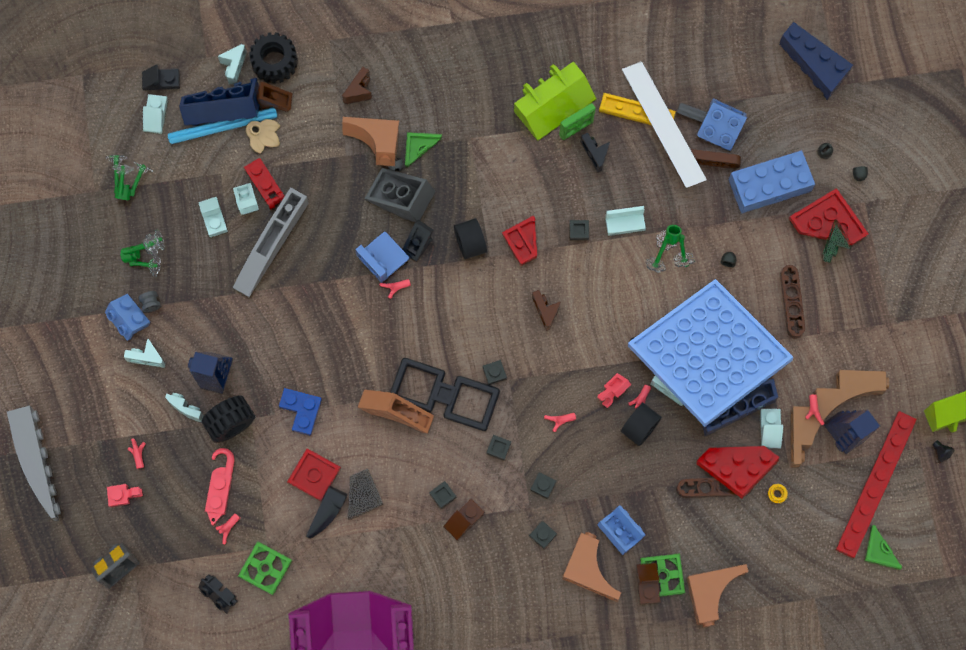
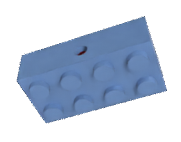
M802 150L731 172L728 179L741 214L811 192L815 186Z

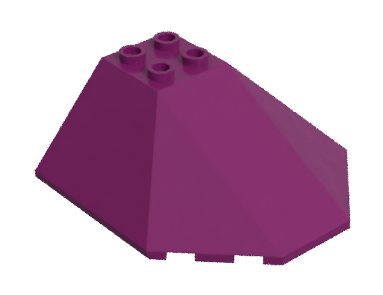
M372 591L330 593L288 613L291 650H414L411 605Z

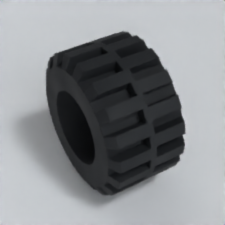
M271 32L267 33V36L262 34L260 35V40L256 38L254 40L255 45L250 47L251 52H249L253 71L259 79L264 78V82L268 83L270 80L272 84H276V81L282 83L284 78L287 80L291 78L290 73L294 74L295 68H297L298 59L295 46L290 38L287 39L284 34L282 36L278 32H275V35H272ZM271 52H279L284 55L283 59L276 64H268L263 61L265 56Z
M240 395L228 398L211 408L204 415L201 423L213 442L217 443L229 440L243 432L252 424L256 416L245 398Z

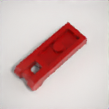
M260 158L244 167L270 210L282 202L285 195ZM275 193L277 196L271 199L269 196Z

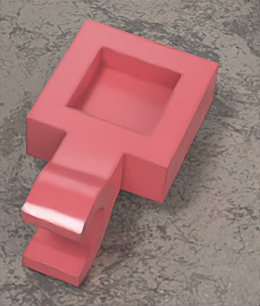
M617 373L604 385L606 390L601 392L597 398L604 401L602 405L608 408L613 403L614 396L618 398L631 386V383L628 379Z
M127 484L107 487L109 507L129 505L130 498L143 497L140 487L128 489Z

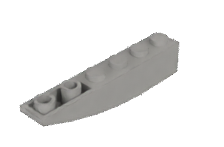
M290 187L251 251L233 289L247 297L251 296L308 206L307 196Z
M31 406L8 411L7 416L14 447L26 479L49 516L54 521H59L58 515L61 514L59 504L55 503L54 496L57 495L55 486L50 482L52 471L50 466H47L45 460L48 458L46 448L42 447L41 443L44 437L41 428L38 429L37 422H39L37 410L34 411Z

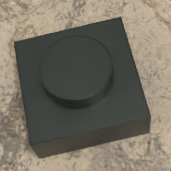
M570 220V240H589V220Z
M501 360L482 366L488 385L507 379Z
M493 435L486 454L505 461L511 441Z
M539 472L530 491L548 499L556 480Z
M445 481L429 492L440 509L457 498Z
M541 521L529 537L545 549L557 533L545 522Z

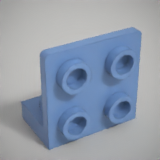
M713 98L710 103V109L697 136L730 151L747 119V113Z
M383 232L365 248L360 245L355 249L356 256L381 283L409 260V256L386 232Z

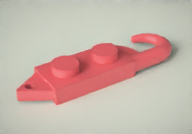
M219 448L212 455V460H215L218 454H225L227 456L226 467L215 469L211 475L205 512L208 513L212 526L226 513L235 460L233 453L226 448Z

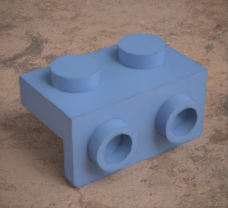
M128 294L111 301L105 311L109 321L116 326L118 332L127 341L132 338L134 333L148 327L150 324L148 318Z
M620 505L597 524L622 555L645 536L641 527L634 522L629 513Z

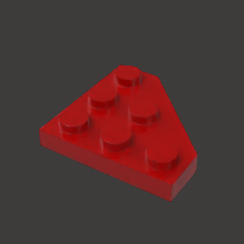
M837 188L789 217V220L799 234L851 246L869 234Z
M765 446L709 448L697 460L696 464L743 499L779 462L780 457Z

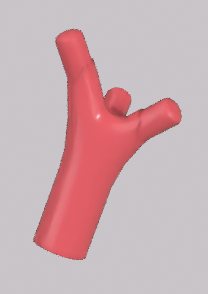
M406 279L395 283H380V286L391 289L388 296L391 299L395 292L409 287L411 284L410 280Z
M644 385L638 397L628 403L629 406L636 404L635 409H637L642 403H645L651 387Z
M810 395V410L805 418L808 420L814 414L820 424L824 425L825 423L818 409L817 395Z
M575 413L562 416L545 415L544 419L556 423L552 430L556 432L562 424L576 420Z
M133 438L131 439L133 449L129 447L128 451L134 456L136 469L144 468L142 451L146 443L142 442L138 447Z
M235 513L225 524L216 527L220 534L223 533L222 544H226L230 530L240 520V517Z

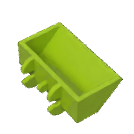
M574 61L561 71L554 64L551 65V70L549 71L551 78L545 82L540 78L538 80L540 85L534 90L529 84H524L523 93L525 96L514 103L515 114L536 140H540L557 128L563 120L596 100L585 75Z
M966 391L933 402L924 410L932 432L948 427L949 431L953 433L957 431L958 423L966 421Z

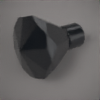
M938 440L932 445L937 450L940 462L949 459L955 451L952 447L942 445Z

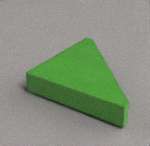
M407 132L405 167H409L442 139V134Z
M872 525L864 561L901 570L902 565L894 556L893 551L885 539H883L876 526Z

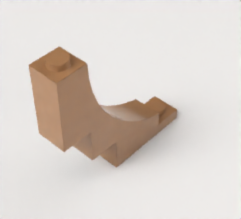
M839 370L836 374V389L816 388L813 392L814 395H817L818 409L822 420L824 421L836 408L853 399L869 395H883L886 389L889 388V378L886 377V371ZM793 406L790 410L791 467L799 468L802 462L805 461V451L802 449H809L812 446L815 435L821 425L814 414L808 420L805 418L809 413L810 407Z

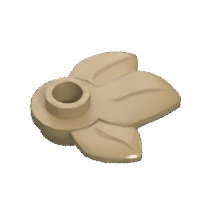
M271 119L248 123L246 134L250 138L251 148L261 154L264 146L278 147L280 143L275 131L278 130L280 125ZM252 128H258L259 132H253Z

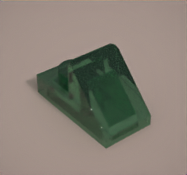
M834 220L823 251V261L831 262L832 256L836 257L838 246L851 249V243L837 220Z

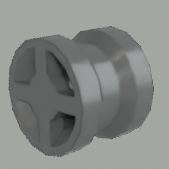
M156 291L145 292L138 297L143 305L142 311L144 313L153 312L161 308L160 302L157 301L158 295Z

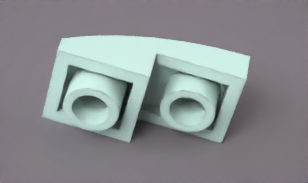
M166 394L165 398L177 411L190 419L201 422L204 415L199 411L200 408L189 405L187 408L188 403L181 394Z

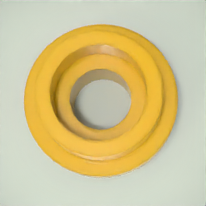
M774 484L768 490V498L773 503H782L787 498V489L781 484ZM774 491H779L781 496L776 497Z

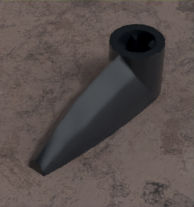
M329 486L306 537L311 539L334 520L347 498V493Z

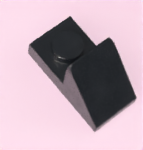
M154 65L142 72V90L180 89L179 69L160 70L158 65Z
M587 132L581 135L580 143L595 169L600 173L610 142L598 147L595 138L590 137Z
M420 220L416 221L402 250L417 262L432 242L431 235L434 230Z

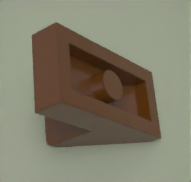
M365 67L360 69L343 93V103L350 104L372 99L371 92L365 89L370 82L368 69Z
M262 81L259 82L257 100L262 110L269 107L285 112L291 110L293 93Z
M540 290L532 292V300L545 330L549 331L558 313L561 301L546 306L548 301L545 294L541 295Z
M470 499L459 511H455L443 527L458 541L485 512Z
M656 563L636 564L640 605L660 603L658 584L660 580Z

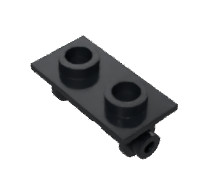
M208 574L204 579H201L198 588L205 597H209L219 610H223L227 614L230 607H233L238 600L227 588L220 592L219 590L223 587V584L214 575Z

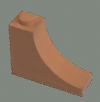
M343 117V135L365 142L375 154L376 165L395 166L399 138V121Z
M364 389L358 408L371 415L397 421L422 433H428L434 415L390 392Z
M589 532L581 533L562 579L618 602L621 592L606 582L598 567L597 547L599 540L596 539L597 536Z
M747 564L687 577L697 625H703V628L715 625L714 622L719 620L718 603L724 588L733 579L748 573Z

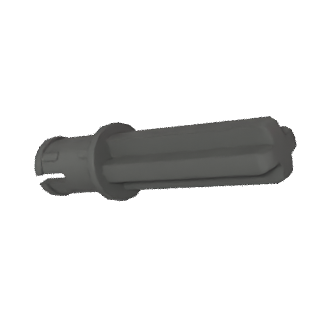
M680 103L677 110L678 114L702 123L707 115V112L684 103Z

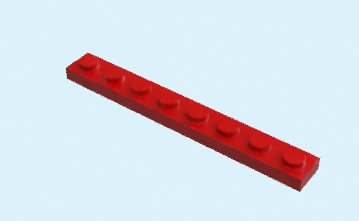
M901 411L897 412L835 549L836 551L853 559L855 558L917 419Z

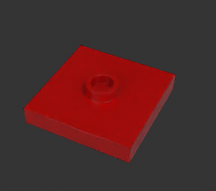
M307 448L287 483L322 502L341 467Z

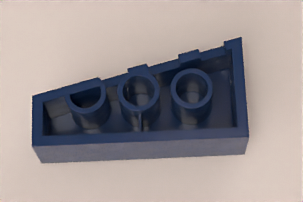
M795 22L782 35L779 43L793 61L798 63L803 73L810 77L815 87L819 88L823 96L828 100L850 73L853 64Z
M257 78L250 79L251 83L243 85L241 82L234 83V87L223 89V86L218 87L211 93L202 91L182 96L179 108L184 125L195 126L202 123L258 117L260 104L257 100L259 89Z
M195 352L194 357L189 359L188 368L200 389L223 394L233 358L212 352Z
M774 379L766 380L704 427L702 425L704 436L706 437L776 402L778 393Z
M849 410L845 412L840 411L824 422L825 428L836 441V447L845 454H848L864 443L880 427L869 410H859L857 412L856 410L851 412Z

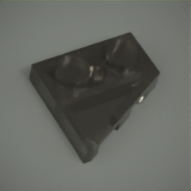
M369 469L350 476L347 514L349 520L384 505Z

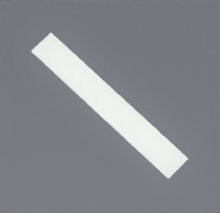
M639 62L623 68L622 71L685 187L688 188L707 180L643 63Z

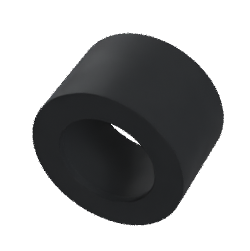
M476 218L454 225L455 236L465 260L487 252L486 242Z
M642 403L626 421L621 429V433L640 446L650 436L662 417L645 403Z

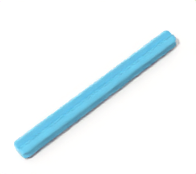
M272 107L260 110L258 117L252 119L218 121L168 134V140L170 144L246 126L252 121L261 122L265 119L277 118V112Z

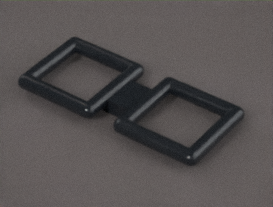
M409 358L401 360L390 393L398 394L407 366L436 375L427 404L403 396L400 397L429 413L432 412L435 402L446 405L443 414L445 419L481 431L488 429L500 394L499 388L463 376H457L454 386L443 383L445 377L444 370ZM462 384L491 394L482 422L452 413Z

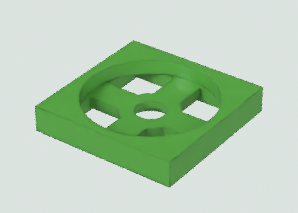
M593 103L560 123L559 136L562 140L569 138L593 123L596 109Z
M257 541L238 577L274 595L292 560ZM269 552L265 560L260 561L254 558L258 553ZM276 556L282 562L283 568L281 572L274 569L272 565ZM265 564L269 566L267 572L261 570V567ZM249 565L257 568L258 573L254 580L250 578ZM270 575L276 578L275 583L264 586L261 584L265 576Z
M680 554L640 558L641 564L657 561L658 574L661 572L666 573V579L662 580L659 578L660 597L685 594ZM665 560L671 561L678 570L669 571L666 568ZM679 578L677 587L669 591L668 581Z

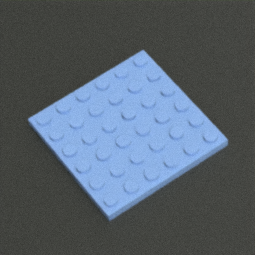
M716 279L628 342V347L704 427L793 361V356Z

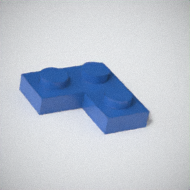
M284 388L279 408L297 412L292 431L309 436L312 435L322 398Z

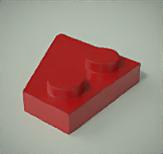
M534 215L502 232V236L520 266L537 258Z

